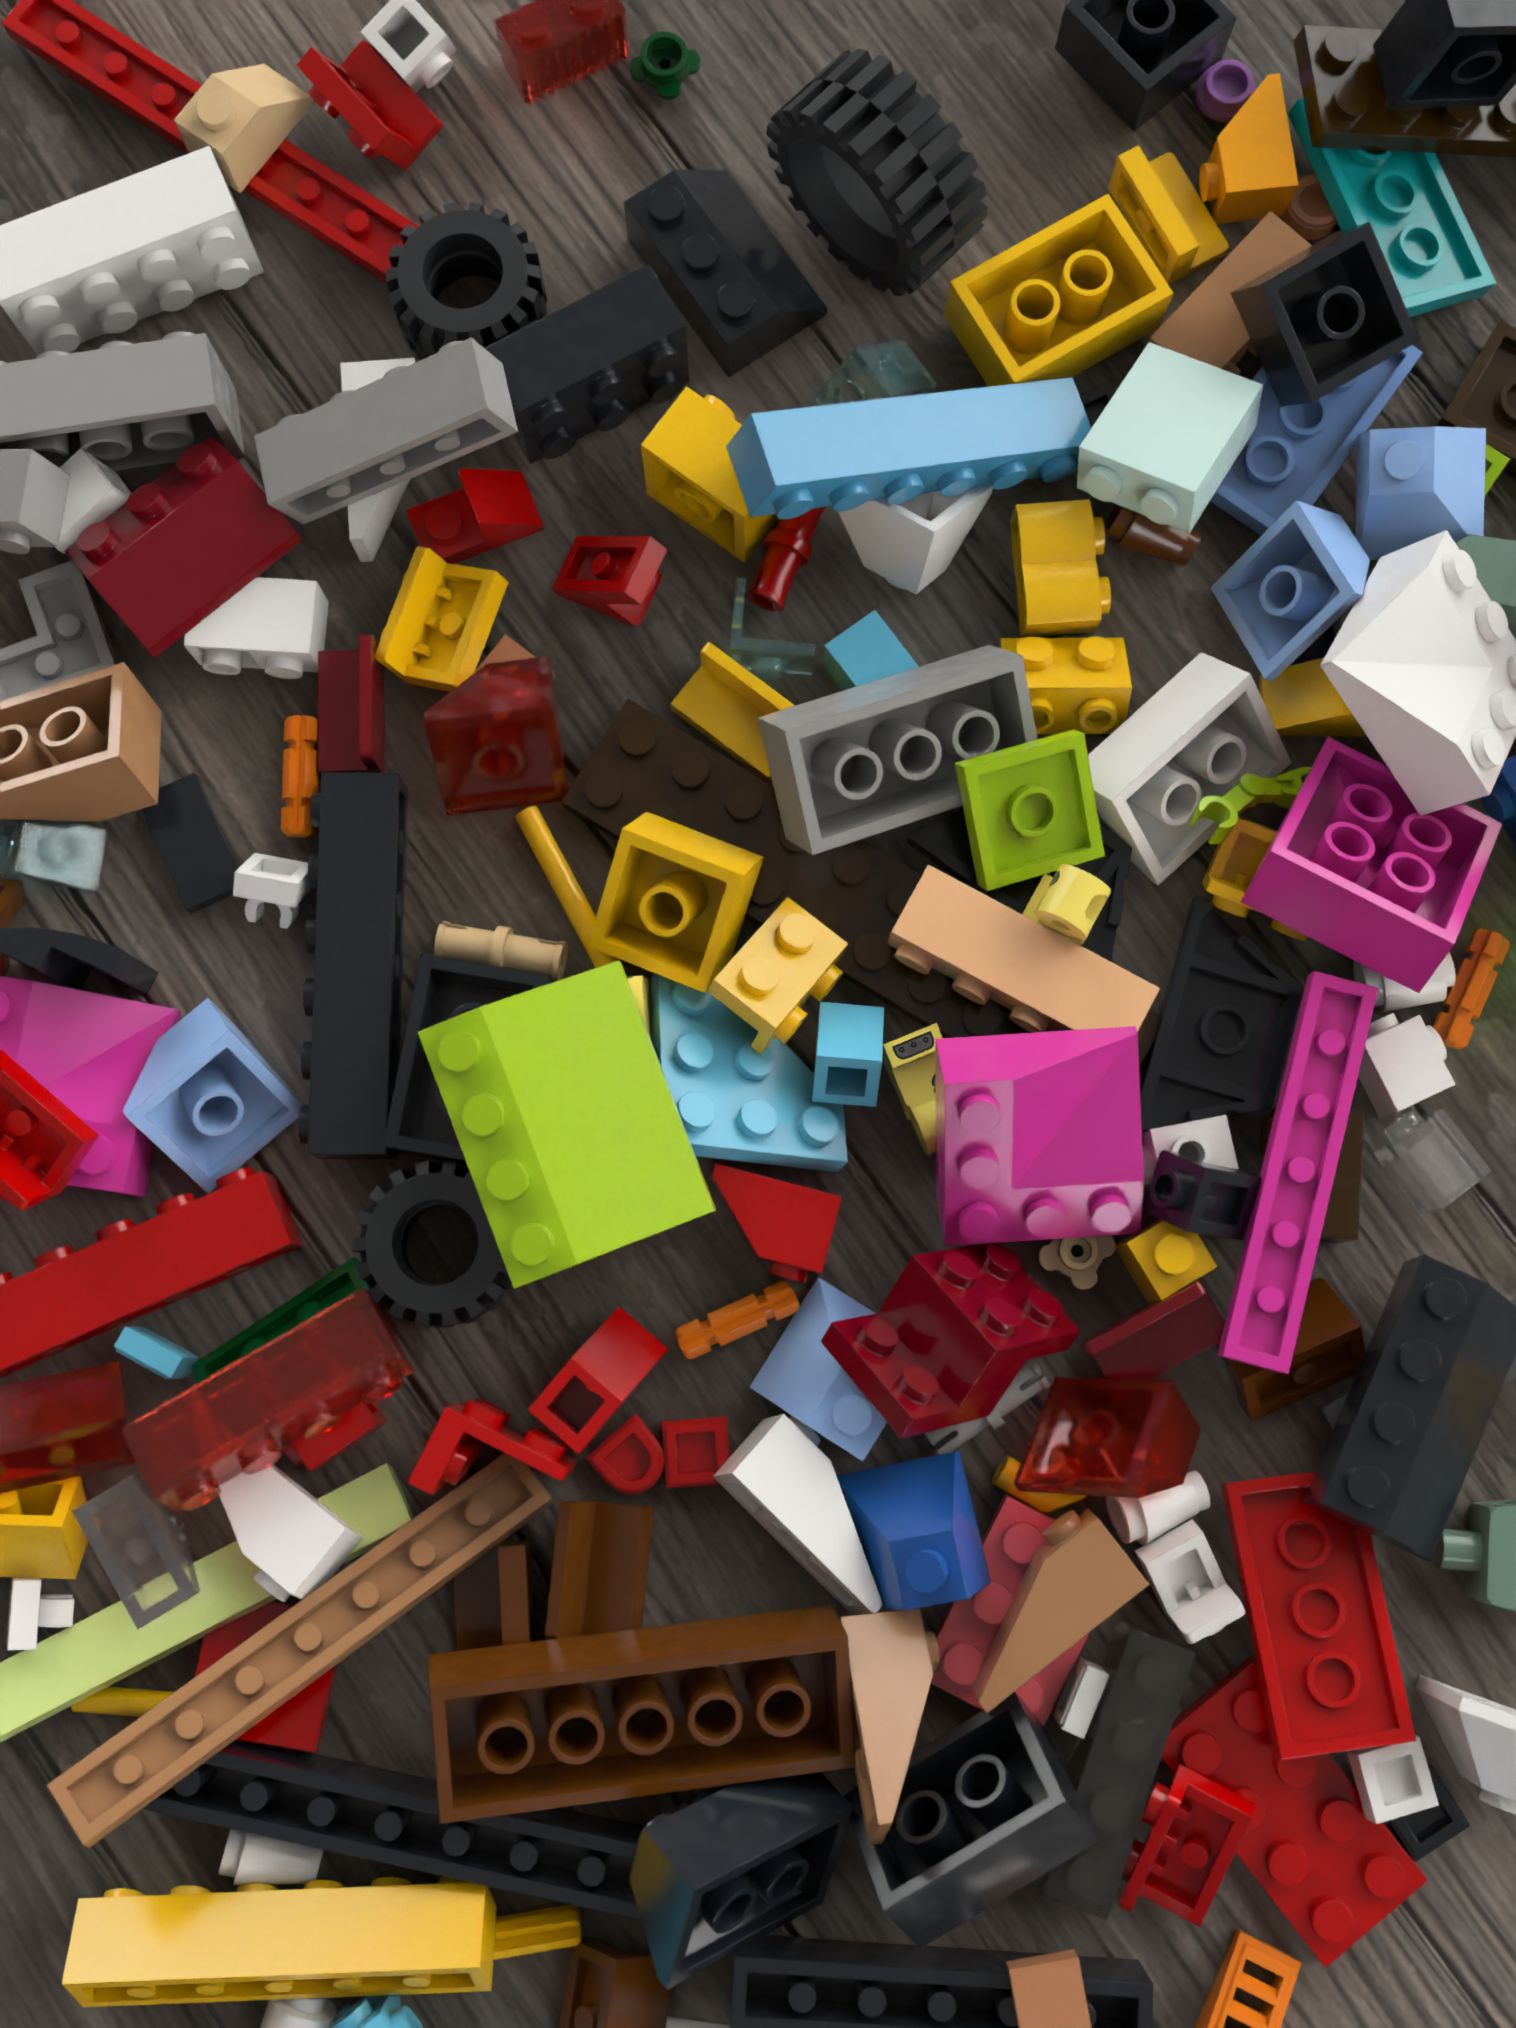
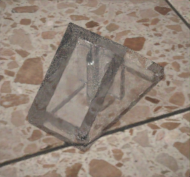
M135 1474L72 1511L137 1629H140L200 1592L184 1524Z

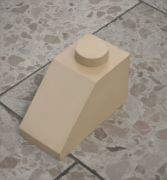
M265 64L212 73L177 115L174 122L188 152L191 153L210 146L227 185L241 193L311 108L314 101L308 93Z

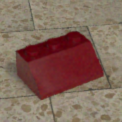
M211 435L201 444L186 449L179 456L177 463L153 482L144 484L134 490L127 502L102 522L87 527L80 534L78 540L64 552L153 657L156 658L299 544L302 538L279 510L268 505L266 494L242 465Z

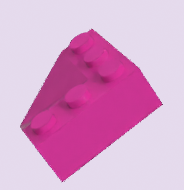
M1328 737L1266 851L1241 902L1269 918L1275 919L1326 947L1382 974L1386 978L1420 993L1456 942L1503 823L1462 803L1420 816L1386 765Z
M0 976V1049L99 1135L66 1186L146 1198L156 1145L125 1116L122 1110L157 1039L180 1021L181 1011L32 980Z
M1135 1026L935 1039L936 1202L945 1246L1141 1233L1144 1171L1138 1033Z

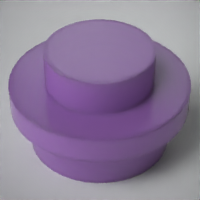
M1232 59L1222 60L1206 69L1200 76L1195 91L1196 102L1200 110L1207 117L1218 122H1230L1256 90V84L1252 72L1245 64Z

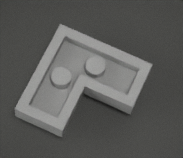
M72 560L18 579L37 636L0 649V701L119 664L91 583Z

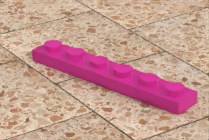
M1313 971L1307 976L1260 1173L1262 1180L1250 1216L1217 1356L1278 1373L1289 1374L1377 997V987Z

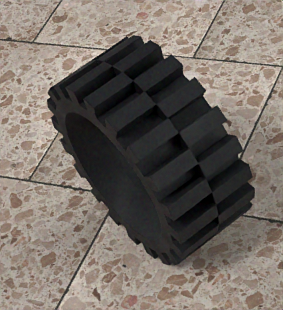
M857 49L853 53L847 50L835 58L770 118L772 122L767 125L766 135L772 140L767 145L769 157L780 164L774 171L780 184L789 186L792 193L787 198L796 211H803L810 220L806 226L816 238L821 234L830 244L827 251L838 262L843 258L850 263V272L861 280L869 276L873 288L885 292L889 288L894 296H903L906 292L910 295L984 226L982 221L987 217L988 206L981 202L987 195L984 182L972 176L978 165L972 152L962 151L957 143L963 137L954 122L947 125L937 113L942 106L930 93L923 98L916 91L917 80L905 70L898 76L895 75L892 62L881 55H878L872 61L868 50Z

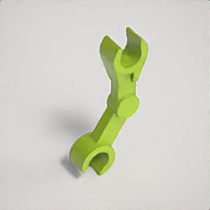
M1311 767L1298 768L1280 774L1275 778H1261L1251 773L1244 774L1236 786L1224 796L1208 795L1202 798L1189 818V827L1194 826L1201 818L1211 819L1216 822L1218 828L1208 843H1222L1237 823L1238 815L1248 807H1254L1258 803H1275L1277 806L1289 809Z

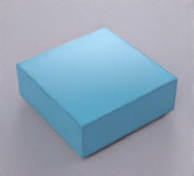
M125 1326L114 1345L117 1348L116 1352L167 1380L188 1377L192 1371L191 1365L199 1359L197 1355L144 1326Z

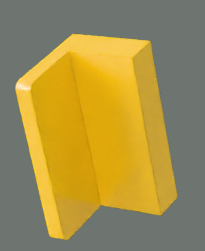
M1138 145L1117 156L1108 189L1168 285L1226 255L1229 248L1228 242L1173 153L1168 152L1148 161Z
M707 642L700 651L701 666L670 703L671 711L757 776L770 783L772 777L758 717L795 705L719 648Z

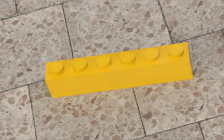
M445 1876L441 1877L436 1884H412L403 1878L382 1877L373 1880L371 1886L345 1887L336 1881L314 1880L307 1882L304 1885V1889L278 1890L276 1887L265 1883H248L240 1885L237 1888V1892L211 1893L203 1887L185 1885L171 1889L170 1895L145 1896L143 1893L133 1889H110L104 1893L102 1898H78L62 1985L82 2007L491 1991L497 1906L488 1886Z

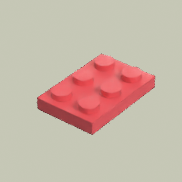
M1006 1493L1004 1494L981 1540L991 1583L969 1599L950 1602L935 1633L939 1650V1670L933 1673L931 1684L982 1711L984 1710L973 1689L974 1682L1036 1549L1046 1542L1042 1533L1056 1519ZM1089 1633L1015 1691L1043 1727Z

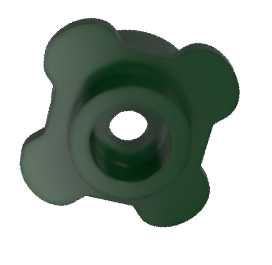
M656 32L649 36L641 47V57L632 59L630 63L631 77L636 82H647L656 88L658 96L664 100L677 98L681 94V84L689 75L696 74L700 69L699 54L693 49H687L683 39L671 32ZM661 64L671 65L668 69L660 68Z

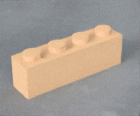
M927 865L892 929L887 943L897 949L894 956L901 963L924 974H929L931 968L954 979L951 987L971 1001L986 1005L988 999L995 1001L1012 1011L1009 1015V1019L1031 1033L1045 1032L1046 1029L1051 1032L1135 1026L1138 1032L1160 990L1159 987L930 865Z

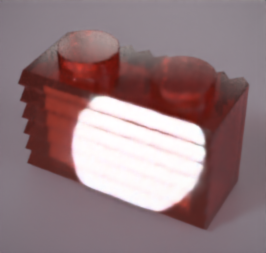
M534 0L493 20L496 26V35L499 40L498 44L503 64L524 102L533 105L535 97L544 99L545 93L554 95L556 87L565 89L567 82L575 85L577 77L585 79L588 72L596 74L598 67L606 69L608 62L617 64L619 57L627 59L629 55L626 11L620 0Z

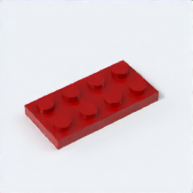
M1316 1471L1231 1482L1221 1486L1276 1760L1416 1741L1371 1534L1303 1502Z
M1250 1657L1148 1741L1174 1775L1181 1764L1256 1804L1252 1820L1235 1854L1325 1968L1428 1881L1384 1823L1375 1824L1365 1818L1358 1790L1329 1754L1286 1760L1275 1759L1257 1665Z

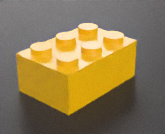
M1106 194L951 280L943 317L987 386L990 387L1074 377L1159 329L1174 293L1110 195Z

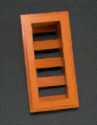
M1237 1928L1194 2028H1226L1224 2023L1227 2015L1251 2028H1281L1302 1964L1301 1961ZM1246 1959L1276 1974L1271 1986L1242 1971ZM1237 1987L1264 2001L1260 2012L1233 1999Z

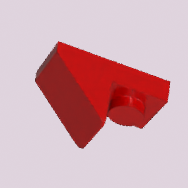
M463 468L457 470L463 488L406 509L420 547L430 548L446 563L450 564L461 562L544 530L543 523L521 471Z
M576 536L551 590L566 599L621 622L639 626L660 584L662 575L658 569L667 549L651 536Z

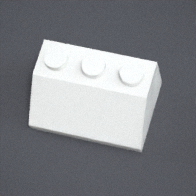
M1202 652L1088 754L1099 824L1132 847L1130 860L1151 882L1158 886L1210 839L1218 828L1216 822L1208 818H1201L1194 826L1189 827V818L1202 798L1208 795L1224 796L1236 786L1244 774L1251 773L1261 778H1275L1292 763L1251 674Z

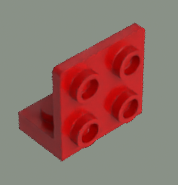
M476 1397L475 1401L468 1400L466 1404L462 1402L445 1407L407 1483L433 1495L450 1484L455 1486L459 1480L464 1481L482 1447L481 1444L473 1441L474 1437L560 1481H563L572 1473L577 1460L565 1454L569 1446L559 1437L537 1427H534L533 1431L528 1430L527 1434H524L507 1425L511 1417L509 1412Z

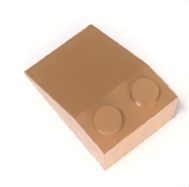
M124 662L0 701V819L100 822L158 804L162 711Z

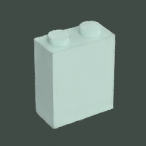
M1149 342L1079 446L1077 489L1089 493L1100 501L1112 502L1145 515L1157 524L1170 525L1190 533L1256 429L1263 384Z

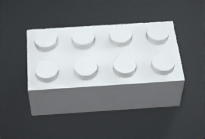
M210 146L0 225V305L37 356L41 353L55 350L70 353L82 342L106 333L127 331L139 320L163 311L171 312L184 309L196 298L220 289L230 290L238 288L247 283L251 277L264 273L242 216Z

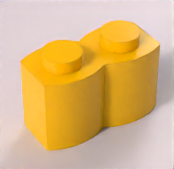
M1090 499L1015 505L1010 519L1021 638L1094 633L1102 620V614H1109L1111 608L1110 582L1107 576L1099 577L1096 555H1102L1105 549V529L1102 517H1093Z

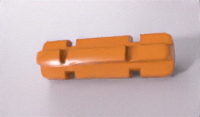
M294 715L287 717L284 721V742H287L289 748L283 750L282 799L285 800L287 806L281 808V830L288 837L310 838L314 837L318 830H313L310 818L312 793L319 792L317 750H315L318 747V721L312 716Z
M1479 928L1473 932L1465 951L1471 954L1469 959L1462 958L1455 974V985L1449 988L1442 1004L1448 1007L1446 1013L1441 1011L1437 1015L1433 1028L1438 1032L1446 1047L1459 1050L1464 1049L1475 1026L1469 1023L1471 1019L1478 1020L1498 975V972L1494 971L1493 967L1494 965H1502L1510 947L1509 941L1496 931Z
M785 1280L779 1281L764 1288V1294L758 1297L753 1293L707 1314L708 1319L699 1322L697 1318L678 1327L675 1331V1337L683 1355L687 1359H695L712 1351L710 1346L716 1343L723 1346L768 1326L767 1320L775 1317L779 1321L796 1313L799 1310V1302L791 1284Z

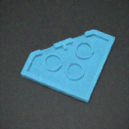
M656 973L653 974L651 978L652 1044L695 1156L839 1172L848 1162L844 1104L812 1102L814 1073L786 1044L775 1038L764 1052L759 1054L750 1047L759 1031L708 991L703 993Z

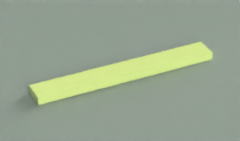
M387 1463L318 1498L321 1503L363 1536L362 1540L343 1564L370 1551L414 1519L392 1466ZM235 1541L72 1625V1627H68L37 1643L36 1650H24L0 1662V1743L201 1639L205 1634L277 1599L253 1579L260 1568L242 1554L238 1541Z

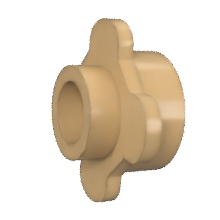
M1112 1235L1051 1239L1049 1245L1043 1246L1040 1249L1039 1262L1045 1270H1056L1060 1274L1069 1277L1075 1288L1089 1289L1097 1283L1098 1276L1096 1271L1103 1259L1114 1253L1115 1241ZM1074 1245L1082 1247L1083 1253L1080 1257H1074L1071 1254V1248Z

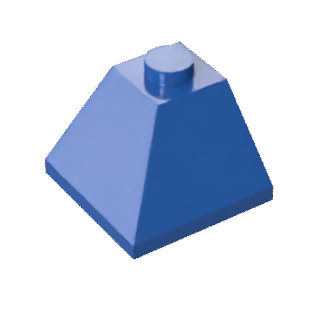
M959 1450L837 1475L883 1603L880 1609L909 1610L971 1598L991 1583Z

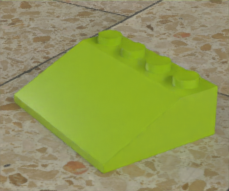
M615 961L478 1007L418 1032L514 1289L716 1211L621 961Z

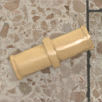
M442 921V924L439 925L434 944V956L549 975L555 982L563 978L568 954V945L565 941L556 942L515 935L511 927L500 925L496 927L495 931L451 924L448 921Z

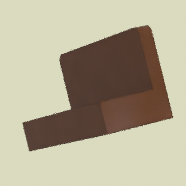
M1316 1278L1310 1281L1289 1374L1278 1373L1224 1357L1223 1359L1232 1370L1239 1404L1250 1421H1253L1356 1375L1366 1352L1361 1325L1326 1280ZM1220 1342L1214 1345L1217 1350L1219 1349Z
M597 1499L562 1501L559 1504L545 1629L546 1639L551 1640L642 1628L654 1507Z
M532 1539L502 1541L453 1578L456 1651L537 1641Z
M593 1936L582 1937L581 1942L570 1949L559 2028H665L671 1988L666 1990L658 1980L650 1950L627 1953Z

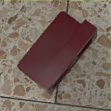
M359 635V650L318 651V772L320 775L322 772L385 773L384 666L375 659L378 644L373 635Z
M1198 1278L1162 1301H1151L1085 1337L1083 1347L1089 1357L1093 1356L1118 1398L1219 1343L1225 1320L1201 1279Z

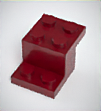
M984 1243L913 1255L878 1313L832 1322L820 1342L900 1439L988 1417L1026 1360L1068 1350L1081 1331L1065 1315L1060 1302L1048 1292L1043 1291L1021 1267V1262L1015 1253L1000 1243Z

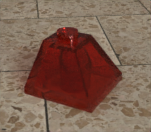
M550 656L485 664L424 713V725L447 816L562 801L568 792L569 783L560 714Z
M1055 1377L1015 1477L1014 1485L1018 1491L1142 1498L1184 1483L1201 1429L1173 1380Z

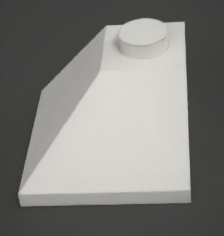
M992 484L974 486L961 494L950 497L942 496L940 491L923 493L914 499L899 504H890L887 498L866 501L859 507L838 513L864 567L883 576L891 585L918 594L947 569L991 496L993 487Z
M1420 1675L1416 1689L1459 1774L1482 1788L1479 1796L1481 1801L1516 1814V1709Z

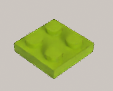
M1073 729L955 763L979 887L989 891L1057 871L1061 864L1074 866L1105 856L1083 732Z

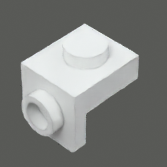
M1193 1519L1135 1550L1163 1612L1188 1644H1193L1206 1636L1220 1632L1226 1625L1245 1614L1241 1600L1226 1583L1203 1531Z

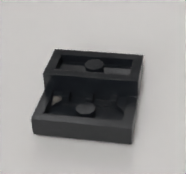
M41 928L0 929L1 954L77 990L82 989L91 969L148 995L159 972L127 952L82 935Z

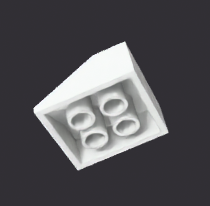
M1445 530L1379 558L1365 584L1363 595L1354 603L1320 665L1420 816L1490 795L1516 738V639L1508 628V620L1504 610L1497 602L1491 601L1477 579L1475 565L1471 557L1464 550H1459L1449 532Z

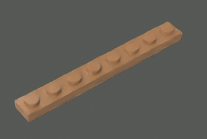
M503 1453L47 1785L48 1789L82 1844L89 1848L550 1507L552 1505V1498L528 1465Z

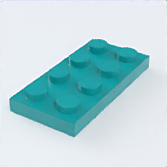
M1304 99L1297 100L1287 115L1340 229L1344 230L1370 222L1409 316H1416L1485 296L1496 284V281L1436 154L1429 152L1312 147Z

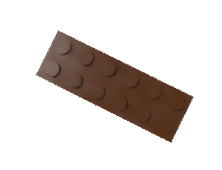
M831 1605L428 1655L440 1824L855 1767L848 1635Z

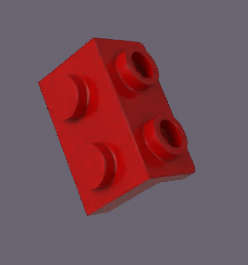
M361 41L340 66L314 47H311L296 65L314 84L308 91L311 98L333 118L336 119L340 114L352 126L346 133L347 137L362 153L373 161L380 154L406 171L442 129V121L377 50L366 41Z
M0 1049V1198L13 1204L19 1210H26L63 1191L99 1135Z
M1180 1764L1169 1788L1156 1782L1140 1819L1143 1823L1151 1826L1144 1843L1131 1837L1115 1873V1876L1126 1881L1118 1906L1131 1912L1140 1894L1201 1927L1252 1820L1256 1804Z

